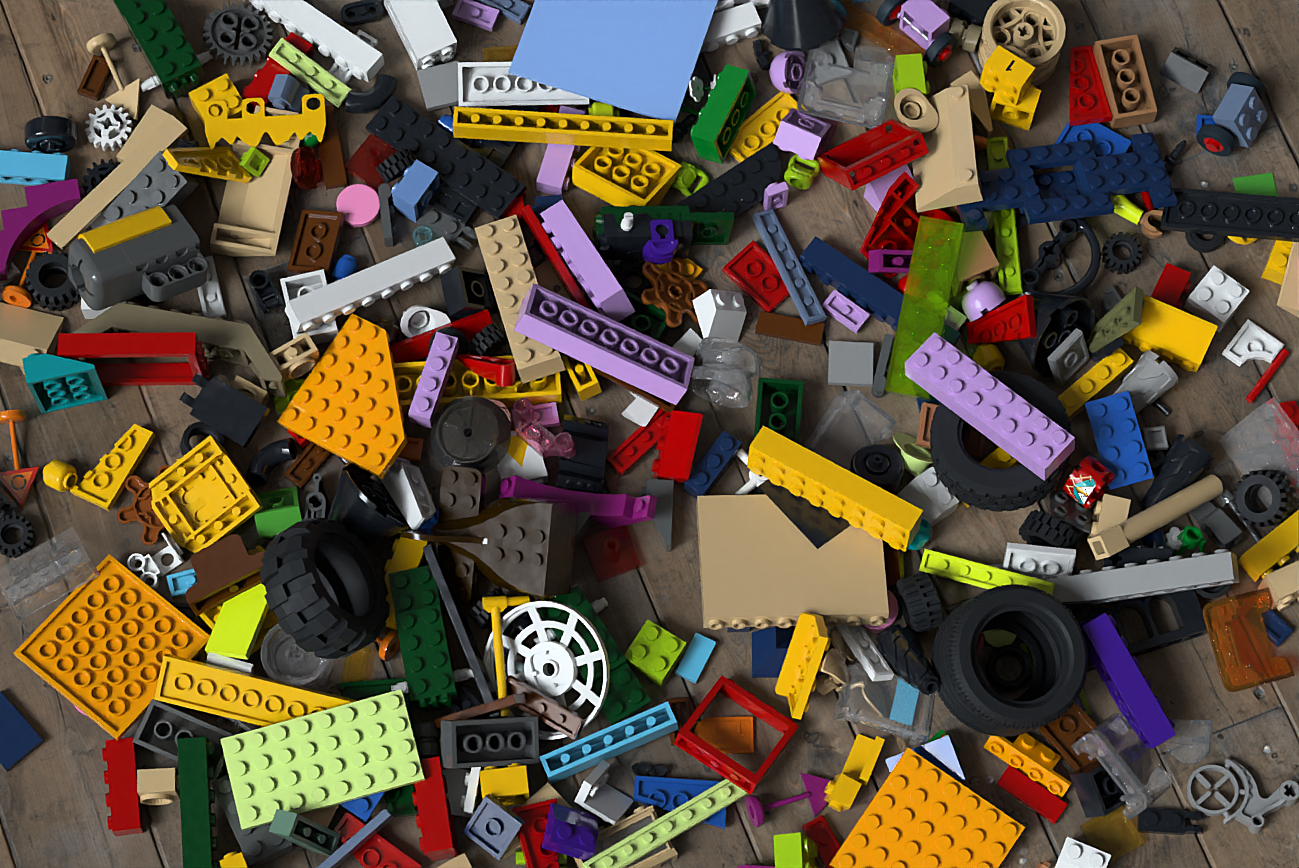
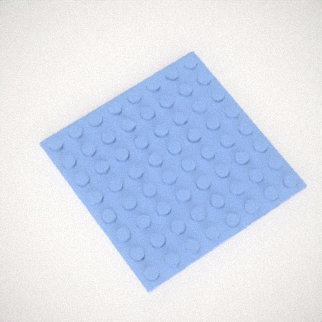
M535 0L511 63L509 74L651 118L673 120L675 125L718 0Z

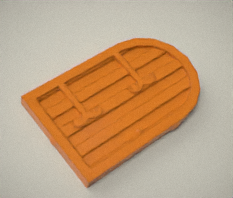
M709 717L700 721L694 729L696 736L724 754H754L753 717Z

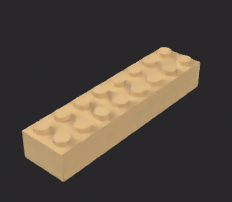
M517 215L474 228L522 383L524 384L564 371L565 367L560 351L514 331L523 298L533 283L539 285Z

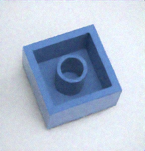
M416 159L413 165L406 168L401 182H396L392 188L394 210L417 224L418 219L428 206V202L440 185L439 173Z

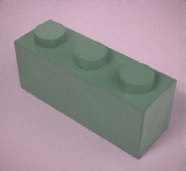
M279 809L276 810L269 832L311 852L331 856L335 852L341 836L299 814Z

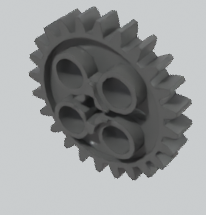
M233 2L231 8L223 4V10L216 7L215 14L210 12L209 19H205V26H203V41H206L205 48H210V55L217 54V61L224 58L225 65L228 61H232L233 67H235L236 62H239L241 67H244L245 62L252 66L253 59L260 62L261 56L266 57L267 51H270L273 41V29L270 28V21L265 22L266 15L259 16V9L254 12L251 11V5L245 9L243 3L236 7ZM238 20H241L242 23L240 30L238 50H235L234 43L236 37L237 22Z

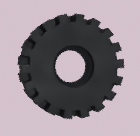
M1032 510L1018 530L1019 535L1022 536L1021 538L1024 541H1027L1026 544L1075 549L1079 542L1077 534H1074V530L1068 528L1066 523L1060 522L1059 518H1054L1051 514H1045L1041 510Z

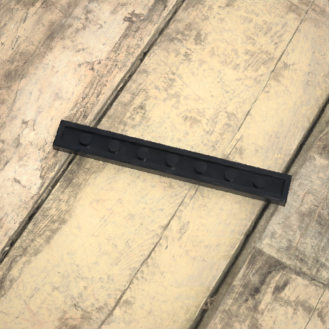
M429 544L423 547L424 554L485 703L498 700L436 545ZM500 712L491 714L490 717H500Z

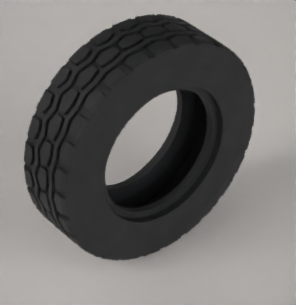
M989 372L1071 434V423L1068 414L1065 413L1066 409L1061 400H1058V396L1051 389H1048L1045 384L1017 372ZM939 402V407H936L930 428V449L933 467L936 474L939 475V480L956 498L959 497L962 502L970 506L973 505L975 508L996 512L1019 510V508L1034 505L1035 502H1039L1047 497V494L1051 493L1058 486V482H1061L1064 477L1070 455L1045 481L1023 464L1008 469H993L979 464L967 453L962 442L966 431L971 425L943 403Z

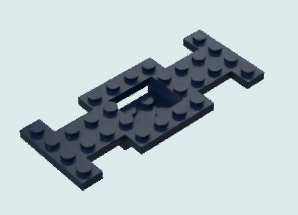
M1153 132L1131 136L1130 141H1132L1131 144L1134 152L1096 157L1091 140L1007 150L1006 158L1010 168L978 171L983 201L956 206L964 231L973 232L987 229L988 224L984 212L1019 208L1021 214L1025 213L1028 224L1113 214L1115 208L1110 196L1149 191L1154 208L1176 206L1177 198ZM1074 165L1073 170L1033 174V170Z

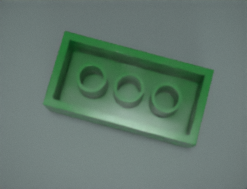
M726 64L723 71L718 74L717 83L714 89L710 90L708 101L705 107L701 108L699 119L690 131V136L699 158L723 164L757 95L749 70Z

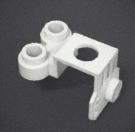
M164 532L162 535L169 546L152 557L149 554L145 557L139 553L132 554L127 561L128 567L133 572H143L139 579L147 584L149 579H154L153 585L149 586L153 590L159 585L158 577L160 575L163 577L185 562L181 556L183 551L176 542L173 544ZM169 553L173 555L174 561L170 566H164L161 563V558L164 554ZM142 561L141 567L135 568V563Z

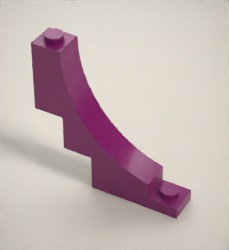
M77 179L24 187L27 207L1 211L4 230L0 231V281L8 279L13 258L22 243L34 230L49 219L72 210L81 202V199L85 198L84 188L78 185Z
M517 475L502 479L499 499L504 497L535 496L578 502V513L589 511L591 521L608 528L653 520L657 497L652 495L635 498L628 494L577 492L536 483Z

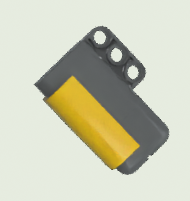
M172 204L163 208L155 206L78 235V239L72 242L69 247L68 277L87 306L92 310L100 311L142 294H146L152 301L161 302L198 288L206 283L208 263L200 253V241L197 234L178 208Z

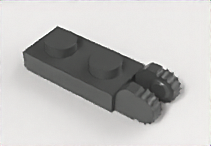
M384 183L378 187L384 245L386 247H393V238H397L396 225H391L390 220L395 218L393 205H390L393 199L391 187L389 184Z
M430 205L426 207L417 221V225L440 238L444 237L445 241L450 244L457 245L468 251L473 246L470 242L461 238V235L464 234L477 240L475 230Z
M887 333L884 336L871 390L872 396L876 398H882L885 393L887 380L884 376L889 377L891 364L887 362L889 356H894L896 344L892 343L894 335Z

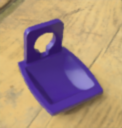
M669 219L652 220L650 222L652 240H648L645 244L642 257L645 261L652 262L655 265L666 264L673 259L678 250V239H674L673 223ZM664 225L667 227L668 234L665 235V239H661L660 235L656 232L657 226Z

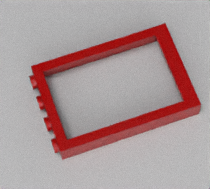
M196 332L58 333V357L80 361L79 358L187 357L189 363L94 364L103 386L196 385L191 381L196 373L205 379L210 377V365L207 364V356H205V350L202 348V340H198Z

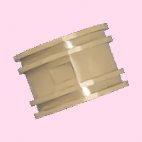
M997 0L987 11L978 43V57L982 68L996 47L1000 45L1035 67L1031 85L1037 86L1042 84L1054 72L1065 39L1066 26L1060 10L1050 0ZM996 40H1003L1004 43H998Z

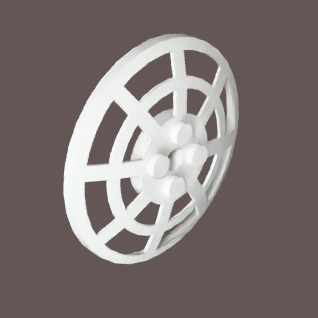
M541 600L525 603L514 608L501 619L503 645L510 648L507 661L508 676L512 675L522 682L527 681L531 687L548 697H555L556 701L566 706L564 694L573 687L581 693V696L568 707L569 709L577 710L586 699L596 706L587 717L583 726L585 728L599 713L608 693L610 665L602 638L584 615L566 604ZM552 607L569 612L570 616L567 625L557 621H542L537 608ZM528 611L533 622L532 625L522 630L515 640L503 634L506 627L516 617ZM578 619L590 630L597 642L598 651L591 652L582 636L575 631ZM545 628L563 630L564 633L561 641H550ZM492 631L485 648L483 662L498 696L497 680H495L494 674L495 653ZM537 631L540 640L539 644L535 645L532 649L522 644L528 635ZM572 637L580 644L585 655L575 657L568 648ZM517 652L526 657L524 672L518 674L515 672ZM602 659L603 686L599 697L591 689L594 681V661ZM548 663H552L555 667L553 675H550L547 671ZM584 664L588 665L586 685L576 679L578 673L577 666ZM509 710V716H514V714ZM524 711V713L522 714V716H524V715L532 716V715L528 714V713L525 712V711ZM538 729L539 739L554 740L568 737L559 731L551 732Z

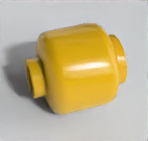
M994 344L980 345L977 347L972 358L976 364L988 373L991 371H1003L1005 358Z
M60 459L51 461L43 469L44 483L59 492L72 489L77 482L78 476L75 467Z

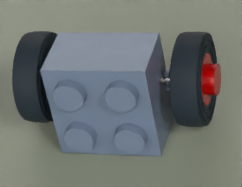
M1235 72L1230 76L1227 82L1228 91L1212 117L1216 125L1205 124L1197 133L1196 139L1198 143L1214 155L1229 156L1235 145L1249 148L1262 124L1267 119L1268 112L1261 101L1266 93V88L1259 79L1248 73Z

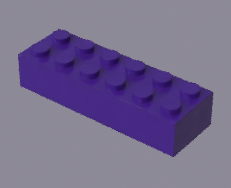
M1106 613L1095 614L1081 622L1079 625L1086 640L1088 657L1140 747L1154 748L1176 735L1174 722L1169 716L1166 717L1162 710L1164 708L1162 701L1158 696H1154L1150 690L1152 685L1145 675L1142 676L1139 671L1140 664L1134 655L1131 656L1127 648L1129 646L1126 639L1117 633L1115 629L1117 625L1113 617Z

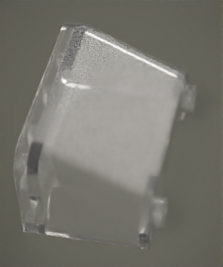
M822 48L809 50L797 103L798 109L808 115L867 128H874L880 125L883 121L889 98L895 64L877 62L872 65L871 71L868 72L828 63L829 54Z
M858 389L841 392L833 399L803 444V447L850 471V462L853 455L862 447L876 444L877 441L883 439L887 440L893 434V427L897 422Z
M860 662L847 666L851 674V682L847 685L842 684L833 720L843 723L846 720L853 722L852 724L855 725L862 724L900 736L904 740L910 738L909 743L917 746L928 743L937 691L929 695L922 694L918 689L896 677H893L892 680L872 681Z
M1111 714L1071 745L1077 755L1083 752L1088 753L1090 761L1096 757L1124 793L1120 799L1122 802L1126 801V808L1122 812L1128 820H1131L1149 807L1172 786L1171 775L1161 766L1123 715Z

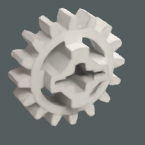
M113 104L110 109L103 105V110L101 111L96 107V114L89 113L90 120L85 121L87 127L85 132L88 135L89 142H94L95 148L102 145L103 151H106L107 147H111V150L115 151L116 145L122 148V142H126L128 140L127 135L132 134L131 127H133V124L129 120V114L124 113L122 107L116 110ZM116 118L120 119L123 124H121L120 122H118V121L116 120ZM95 131H97L98 134H101V138L96 135Z

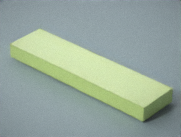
M284 38L279 40L268 55L316 92L322 94L324 98L338 108L346 99L349 91L352 90Z

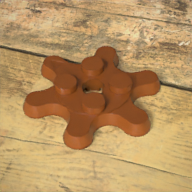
M673 258L668 263L667 271L660 270L652 262H646L643 265L642 273L651 282L652 288L644 289L641 295L642 302L646 305L655 304L657 308L664 309L666 323L669 327L679 326L682 323L683 315H687L694 322L699 323L692 301L708 291L707 285L701 280L689 281L683 274V263L677 258ZM670 290L674 291V294L677 296L676 298H674L675 296L671 293Z
M170 465L161 466L158 469L157 477L167 470ZM136 475L129 476L125 481V487L133 493L134 501L130 506L121 508L117 512V519L122 524H128L133 521L140 522L143 525L142 542L147 546L154 545L158 540L159 532L165 526L152 509L151 501L153 499L149 483L143 482Z

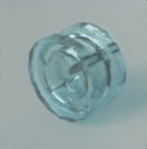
M422 225L414 229L412 235L416 246H422L433 240L432 231L429 227ZM420 233H425L427 237L421 241L420 237L417 236H420Z

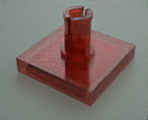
M370 134L344 165V168L378 192L379 185L385 182L377 172L376 167L397 151Z
M626 525L583 539V544L598 582L641 568Z

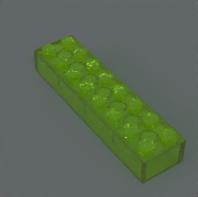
M920 216L884 389L886 393L925 401L931 400V394L905 375V362L934 332L940 337H944L966 229L963 223Z

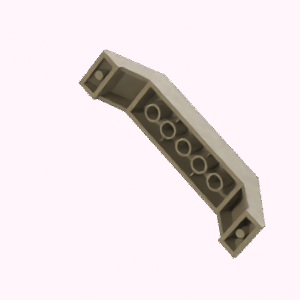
M119 302L73 332H196L198 340H202V348L205 350L207 359L249 366L261 382L262 388L269 395L287 398L288 393L281 373L251 326L244 321L236 320L231 322L221 317L207 318L198 313H191L190 315L175 309L166 311L152 305L143 307L134 302H126V304ZM79 358L81 362L92 364L93 359H95Z

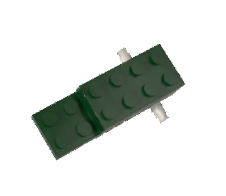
M113 0L154 75L140 84L142 91L145 92L159 86L168 100L174 97L179 99L181 98L180 95L189 97L188 93L193 91L192 89L199 88L200 84L205 81L202 64L213 59V56L209 54L210 51L208 50L199 55L195 54L165 0Z

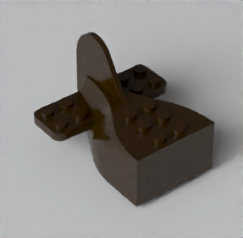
M450 465L446 466L442 471L437 524L433 528L404 529L401 531V537L436 542L435 545L441 555L460 605H470L475 600L478 569L495 585L508 590L543 597L570 594L578 502L535 496L500 498L484 506L485 472L479 468ZM439 591L440 601H441V602H444V601H443V598H442V596H441V593H440V591Z

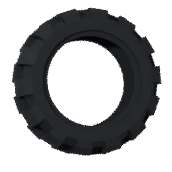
M327 518L303 519L277 534L270 541L263 554L261 562L264 565L260 570L261 584L266 588L267 594L265 598L270 610H274L279 619L277 623L286 635L290 634L295 639V644L304 651L314 652L315 657L338 659L350 656L373 643L386 626L390 604L386 601L388 590L385 579L381 578L378 571L380 567L373 555H369L363 547L364 543L355 533H349L346 531L345 525L336 520H327Z

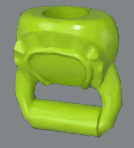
M795 154L788 163L784 179L795 188L808 189L820 172V164L816 159L813 161L804 160L798 154ZM798 161L815 169H807L799 164H795V162Z
M683 161L680 163L682 169L671 186L680 190L683 195L688 197L691 195L689 188L697 176H701L702 179L694 192L710 182L705 172Z

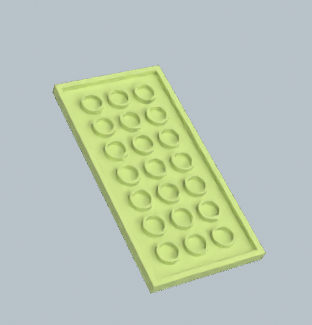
M402 689L220 739L243 831L272 823L277 809L301 815L425 780Z

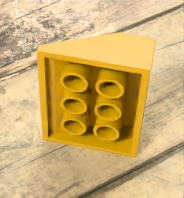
M591 146L573 165L572 184L613 206L659 205L682 169V165L654 150Z
M1143 294L1144 305L1142 308L1141 324L1120 336L1124 344H1132L1139 347L1142 352L1150 350L1160 356V359L1165 362H1174L1186 371L1197 372L1218 326Z

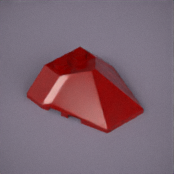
M904 171L889 187L859 251L868 260L870 250L932 251L949 242L954 236L958 224L940 209L917 213L915 191L919 188V185ZM882 273L887 279L897 275L896 273Z

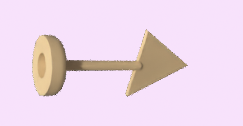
M103 33L93 37L86 44L87 50L91 54L103 53L119 88V91L104 100L115 105L118 109L122 107L124 113H128L129 116L138 121L141 78L124 87L108 53L116 43L115 36L112 33Z

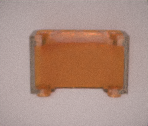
M1269 587L1206 604L1203 609L1204 621L1222 683L1230 692H1237L1295 676L1292 665L1286 657L1273 656L1261 614L1269 611L1272 607L1273 602Z

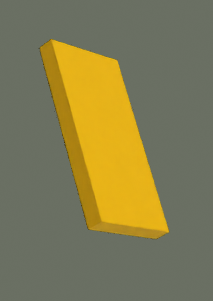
M780 91L743 122L729 153L740 163L774 141L782 119L792 108L808 115L810 114L790 94Z

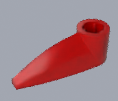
M471 354L456 355V359L466 368L483 378L495 381L497 386L509 387L515 385L514 360Z

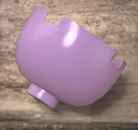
M785 51L773 59L769 74L772 84L776 89L783 93L797 94L803 92L801 91L803 87H807L810 78L809 62H805L803 58L806 57L801 51Z
M976 280L966 287L968 291L963 295L961 302L965 315L972 322L983 316V313L992 310L1003 302L1006 296L997 284L991 281L978 283Z

